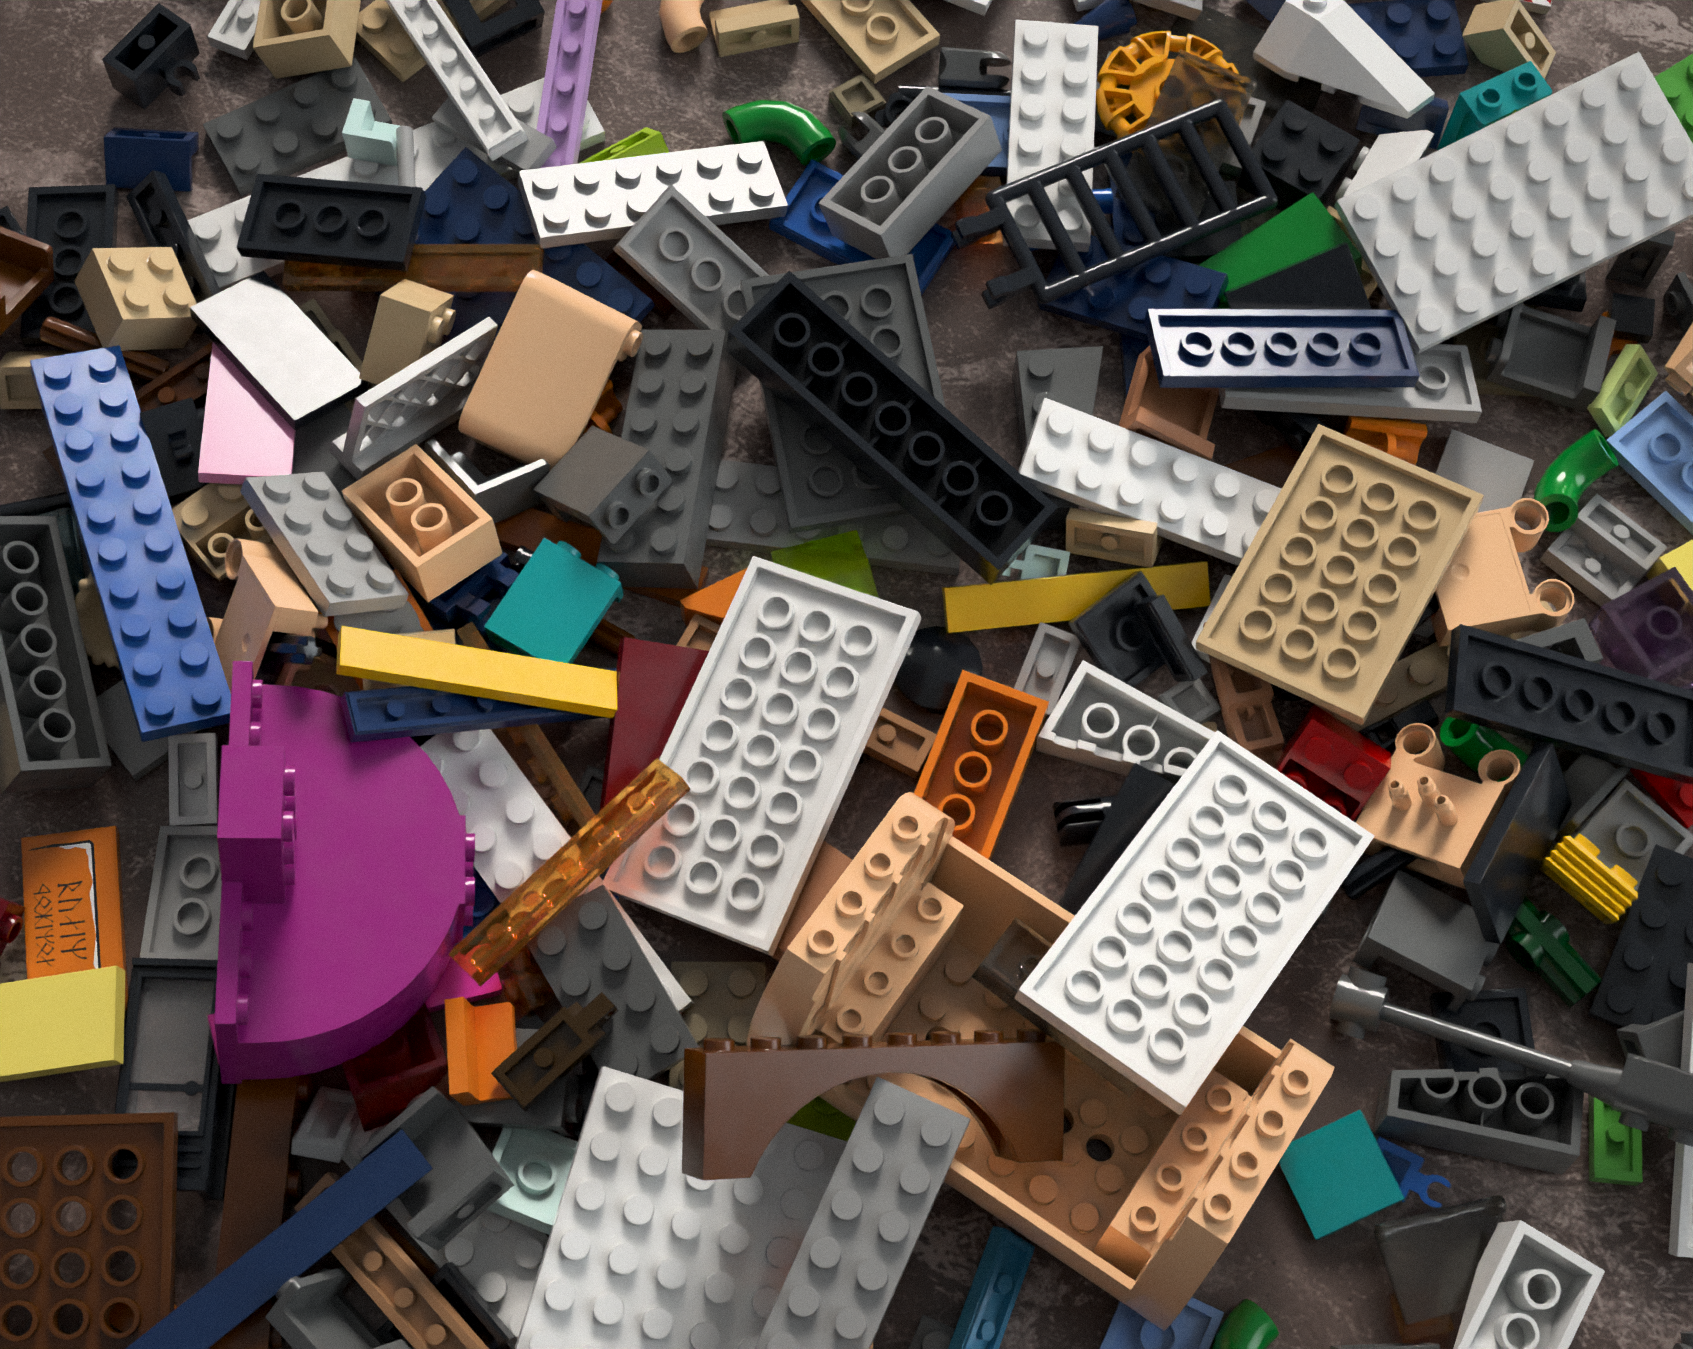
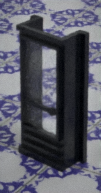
M132 957L133 969L131 970L124 1029V1061L120 1065L114 1114L178 1113L177 1191L197 1192L204 1200L224 1201L236 1084H222L220 1065H218L207 1022V1015L215 1013L218 960ZM130 1150L119 1152L114 1157L112 1163L115 1175L121 1179L131 1177L138 1166L137 1157Z

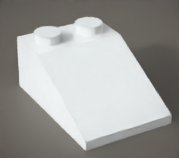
M1521 1220L1498 1223L1477 1265L1453 1349H1568L1605 1271Z

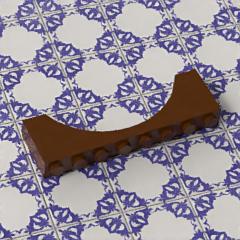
M1017 1029L1016 1038H1004V1031L975 1030L974 1039H961L960 1032L934 1031L931 1032V1040L917 1041V1034L895 1032L887 1033V1042H872L873 1035L843 1034L842 1043L827 1044V1036L800 1035L797 1036V1045H781V1038L767 1036L751 1037L750 1046H734L735 1039L705 1038L701 1048H684L682 1173L700 1180L751 1178L771 1140L783 1125L802 1107L835 1086L856 1078L882 1073H911L937 1084L953 1095L979 1123L997 1157L1019 1163L1062 1161L1065 1042L1046 1038V1030Z

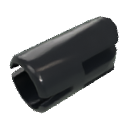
M1116 795L1054 802L1052 808L1056 819L1055 823L1059 834L1060 846L1090 844Z

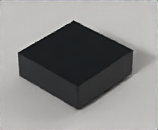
M1613 292L1609 299L1607 315L1608 318L1617 320L1613 338L1648 344L1653 336L1655 299Z

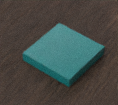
M1361 1110L1292 1141L1279 1160L1281 1169L1315 1240H1320L1405 1200Z

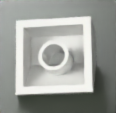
M1428 130L1379 134L1371 149L1366 146L1362 148L1352 168L1357 171L1353 180L1345 177L1334 200L1337 201L1424 158L1434 133Z

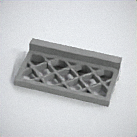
M490 317L484 319L355 399L348 431L332 441L329 452L359 480L413 445L422 443L458 420L491 350L498 325Z

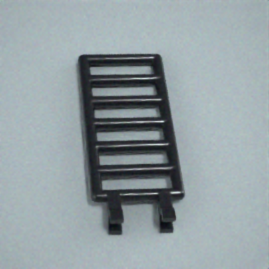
M1215 99L989 191L985 196V200L990 211L956 221L955 227L957 230L951 233V237L958 250L972 245L980 238L997 231H1001L1020 271L986 281L987 290L983 291L981 296L988 309L997 307L1010 298L1029 290L1032 291L1039 303L1046 304L1272 210L1277 206L1278 198L1228 104L1223 99ZM1214 118L1216 119L1255 191L1256 198L1239 205L1235 204L1194 126ZM1177 133L1179 134L1220 213L1201 221L1198 220L1157 141ZM1140 148L1142 149L1183 228L1161 236L1120 156ZM1101 164L1105 165L1145 244L1123 252L1082 173L1083 171ZM1064 179L1067 180L1107 260L1088 268L1085 267L1044 187ZM1027 194L1069 273L1068 276L1047 284L1006 204Z

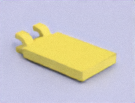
M110 966L1 983L0 1082L123 1064L126 971L118 966Z

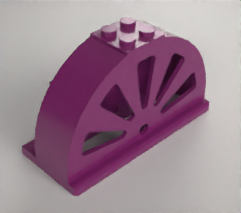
M233 661L229 745H222L217 843L222 884L214 1025L222 1084H242L243 1079L289 1078L315 1073L347 1062L385 1041L409 1021L438 985L448 966L456 943H462L463 926H473V906L475 903V877H473L475 833H466V815H459L451 791L440 771L421 747L410 736L350 742L340 696L298 686L263 685V680L254 679L253 661Z

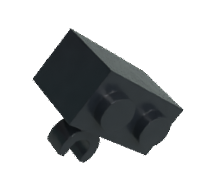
M160 3L102 59L112 87L144 110L167 86H169L174 94L183 96L186 92L183 84L178 80L180 77L189 76L195 81L200 79L198 70L192 63L200 52L191 24Z
M192 397L140 413L170 505L186 500L209 484L199 482L198 479L205 408L196 410Z

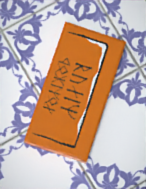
M116 826L21 838L27 979L118 966L126 971L125 1010H127L128 985L119 830Z

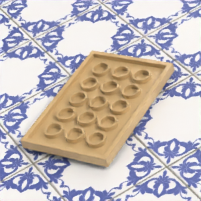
M1318 424L1198 636L1196 649L1363 726L1476 516L1484 495Z

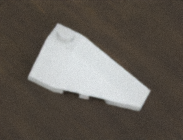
M1286 0L1253 52V59L1286 79L1298 82L1301 76L1322 83V91L1334 94L1336 89L1358 95L1361 104L1408 119L1434 100L1435 93L1343 0Z

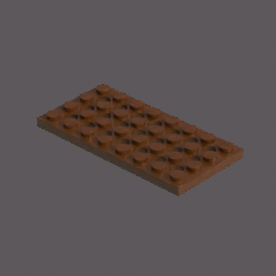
M178 1113L0 1117V1349H126L174 1311ZM123 1150L132 1151L138 1160L137 1170L127 1179L117 1177L112 1168L114 1157ZM79 1151L87 1159V1170L81 1178L72 1181L64 1175L62 1164L68 1154ZM28 1152L36 1159L37 1170L30 1180L21 1182L15 1178L12 1172V1165L17 1156ZM127 1200L136 1208L137 1216L131 1227L120 1230L113 1224L111 1212L118 1202ZM78 1202L85 1209L86 1220L81 1228L72 1232L63 1226L61 1213L67 1204ZM27 1203L35 1212V1222L31 1229L20 1233L11 1224V1213L19 1204ZM121 1251L128 1252L135 1260V1271L125 1281L115 1279L110 1272L112 1258ZM73 1252L81 1256L85 1269L79 1280L70 1283L62 1278L59 1266L61 1260L67 1254ZM20 1254L27 1255L34 1265L32 1277L23 1284L14 1282L9 1274L11 1261ZM120 1302L129 1305L134 1313L132 1326L123 1333L115 1331L110 1326L108 1320L110 1310ZM68 1304L76 1305L83 1314L82 1326L74 1334L65 1333L58 1324V1315L61 1309ZM19 1305L26 1307L32 1315L30 1329L21 1336L12 1333L7 1325L10 1311Z

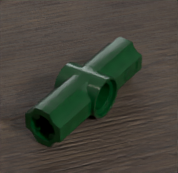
M1525 896L1505 935L1507 949L1517 963L1528 971H1536L1565 1004L1571 1008L1603 980L1569 944V934L1563 924L1551 913L1544 910L1539 911Z

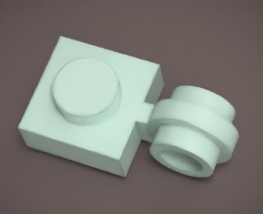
M1030 544L1022 552L1021 560H1015L1002 573V576L1010 577L1011 568L1019 569L1017 580L1066 575L1070 552Z

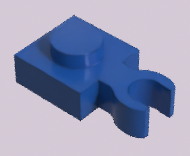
M1379 1136L1377 1143L1405 1197V1200L1402 1202H1406L1412 1190L1418 1193L1421 1200L1430 1207L1441 1208L1442 1204L1431 1200L1428 1196V1188L1433 1183H1441L1451 1188V1183L1439 1175H1424L1420 1173L1425 1161L1424 1158Z

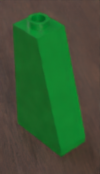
M1312 192L1198 266L1226 273L1229 279L1226 292L1343 242L1348 243L1357 271L1361 275L1362 255ZM1224 295L1217 309H1229Z

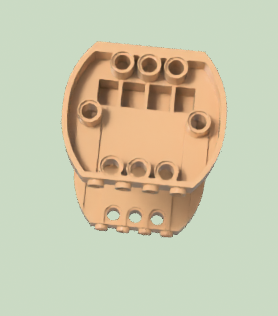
M905 793L899 797L786 949L755 1010L748 1032L747 1046H750L751 1037L760 1036L781 1038V1045H797V1036L800 1035L827 1036V1044L842 1043L843 1034L873 1035L872 1042H887V1033L895 1032L917 1034V1041H925L926 1037L934 1031L960 1032L961 1039H974L975 1030L1004 1031V1038H1016L1017 1029L1046 1030V1038L1064 1041V1115L1070 1122L1071 1130L1063 1134L1062 1161L1019 1163L995 1156L988 1138L966 1107L937 1084L911 1073H882L856 1078L831 1088L819 1095V1097L857 1122L876 1078L880 1077L970 1118L971 1121L944 1182L1165 1331L1186 1306L1230 1242L1331 1078L1334 1066L1292 1039L1280 1050L1245 1026H1242L1181 1115L1177 1114L1014 999L1020 987L1075 916L952 836L955 827L954 819L914 793ZM1094 1139L1104 1141L1111 1150V1158L1106 1161L1093 1159L1087 1152V1142Z

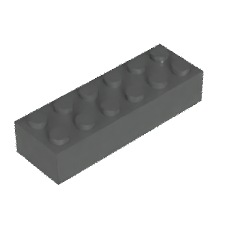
M642 330L643 340L637 352L621 438L650 450L670 475L672 482L615 544L606 541L602 536L597 562L616 572L620 577L619 582H621L622 587L698 589L738 361L726 351L728 339L726 330Z
M0 516L1 792L13 793L91 788L111 767V761L56 516Z

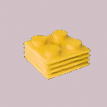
M1580 833L1574 839L1571 836H1563L1544 857L1540 870L1604 924H1613L1619 921V916L1625 914V910L1631 907L1632 902L1638 899V893L1633 889L1638 884L1637 880L1617 864L1611 869L1605 866L1596 858L1601 851Z

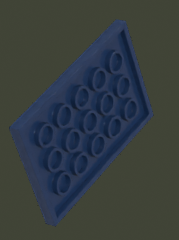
M467 147L457 155L424 191L426 201L418 228V239L414 244L408 271L355 267L351 271L355 278L379 298L382 293L403 279L454 295L451 309L456 310L455 321L449 335H443L441 346L488 317L498 325L494 338L495 341L524 278L532 270L547 275L629 316L639 323L655 306L652 299L584 243L539 249L521 192Z

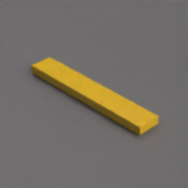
M1206 561L1158 565L1152 568L1138 567L994 582L992 585L980 583L942 587L945 628L947 633L1039 624L1040 622L1069 621L1137 571H1142L1157 595L1164 594L1172 610L1210 606L1208 563Z
M341 626L338 634L336 674L612 719L617 711V671Z

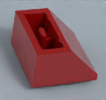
M1314 704L1288 741L1274 769L1354 821L1391 769V753Z

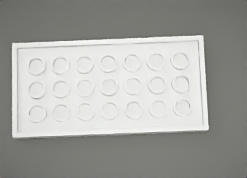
M1637 52L1338 199L1334 207L1391 309L1397 310L1402 317L1408 339L1416 354H1419L1692 218L1693 143L1640 52Z
M753 556L603 880L612 894L773 956L922 619L919 612Z
M1217 730L1029 975L1014 999L1181 1115L1364 853L1374 835Z

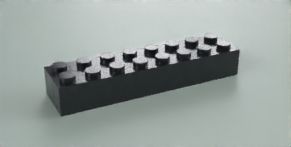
M788 271L728 331L726 351L990 585L1002 575L1051 522L1058 508L1055 503L791 271Z

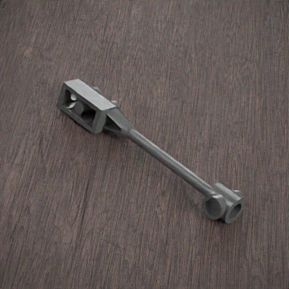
M1350 966L1348 975L1342 974L1338 982L1329 1013V1019L1339 1021L1336 1029L1337 1032L1364 1040L1366 1031L1376 1033L1382 1020L1565 1079L1570 1085L1611 1106V1110L1621 1113L1619 1123L1648 1132L1650 1122L1670 1128L1668 1139L1693 1147V1073L1631 1053L1627 1055L1624 1069L1590 1063L1584 1060L1574 1059L1569 1061L1388 1003L1389 988L1385 987L1387 977Z

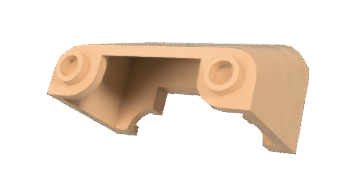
M535 270L530 271L524 278L463 408L459 420V431L476 443L525 465L544 458L550 464L551 470L582 437L616 361L622 362L627 356L634 357L638 352L643 340V333L640 332L642 325L629 316Z

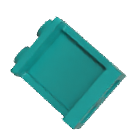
M1529 61L1461 92L1437 151L1550 96L1552 89L1534 64Z
M543 538L485 624L484 628L491 642L515 655L573 664L614 601L619 603L623 598L622 584L619 582L620 577L616 572L603 564L597 563L594 567L580 559L581 553L568 543L559 541L556 545Z

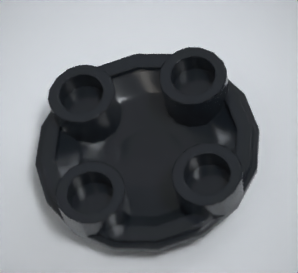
M933 626L919 629L915 632L895 681L907 699L923 708H927L929 712L939 715L946 713L962 670L981 676L983 666L978 649L968 637L960 632L947 633L945 627Z

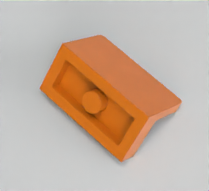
M464 997L445 999L449 1095L463 1106L513 1099L491 1073L517 1049L514 1006L510 1002L474 1007Z

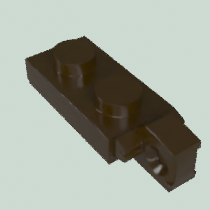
M603 992L584 1008L578 1002H575L568 1009L564 1006L496 1067L491 1074L526 1112L599 1046L598 1043L606 1036V1033L601 1028L618 1012V1009Z

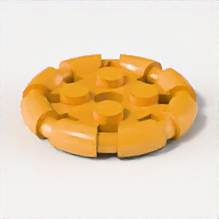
M1171 31L1149 32L1132 38L1130 44L1126 47H1117L1106 59L1097 77L1100 88L1096 90V107L1105 129L1108 131L1113 130L1118 136L1117 139L1212 101V98L1225 100L1238 125H1240L1243 118V111L1240 109V106L1245 102L1243 82L1235 65L1227 63L1222 57L1223 52L1210 42L1188 33L1184 37L1171 35ZM1168 52L1183 53V61L1167 59ZM1139 58L1144 62L1139 64L1136 60ZM1210 69L1213 73L1209 75L1206 70ZM1120 84L1130 85L1129 90L1119 89L1117 87ZM1165 88L1175 89L1182 97L1176 100H1169L1164 98L1160 91ZM1133 113L1137 121L1129 124L1125 117ZM1215 118L1202 123L1207 129V132L1203 135L1196 129L1209 155L1212 148L1215 146L1221 148L1228 142ZM1178 133L1165 138L1173 137L1172 142L1157 141L1166 159H1169V163L1193 161ZM1141 148L1132 152L1146 159Z

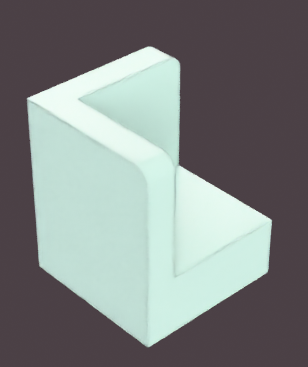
M353 98L342 131L348 158L397 166L396 129L400 125L375 121L370 101Z

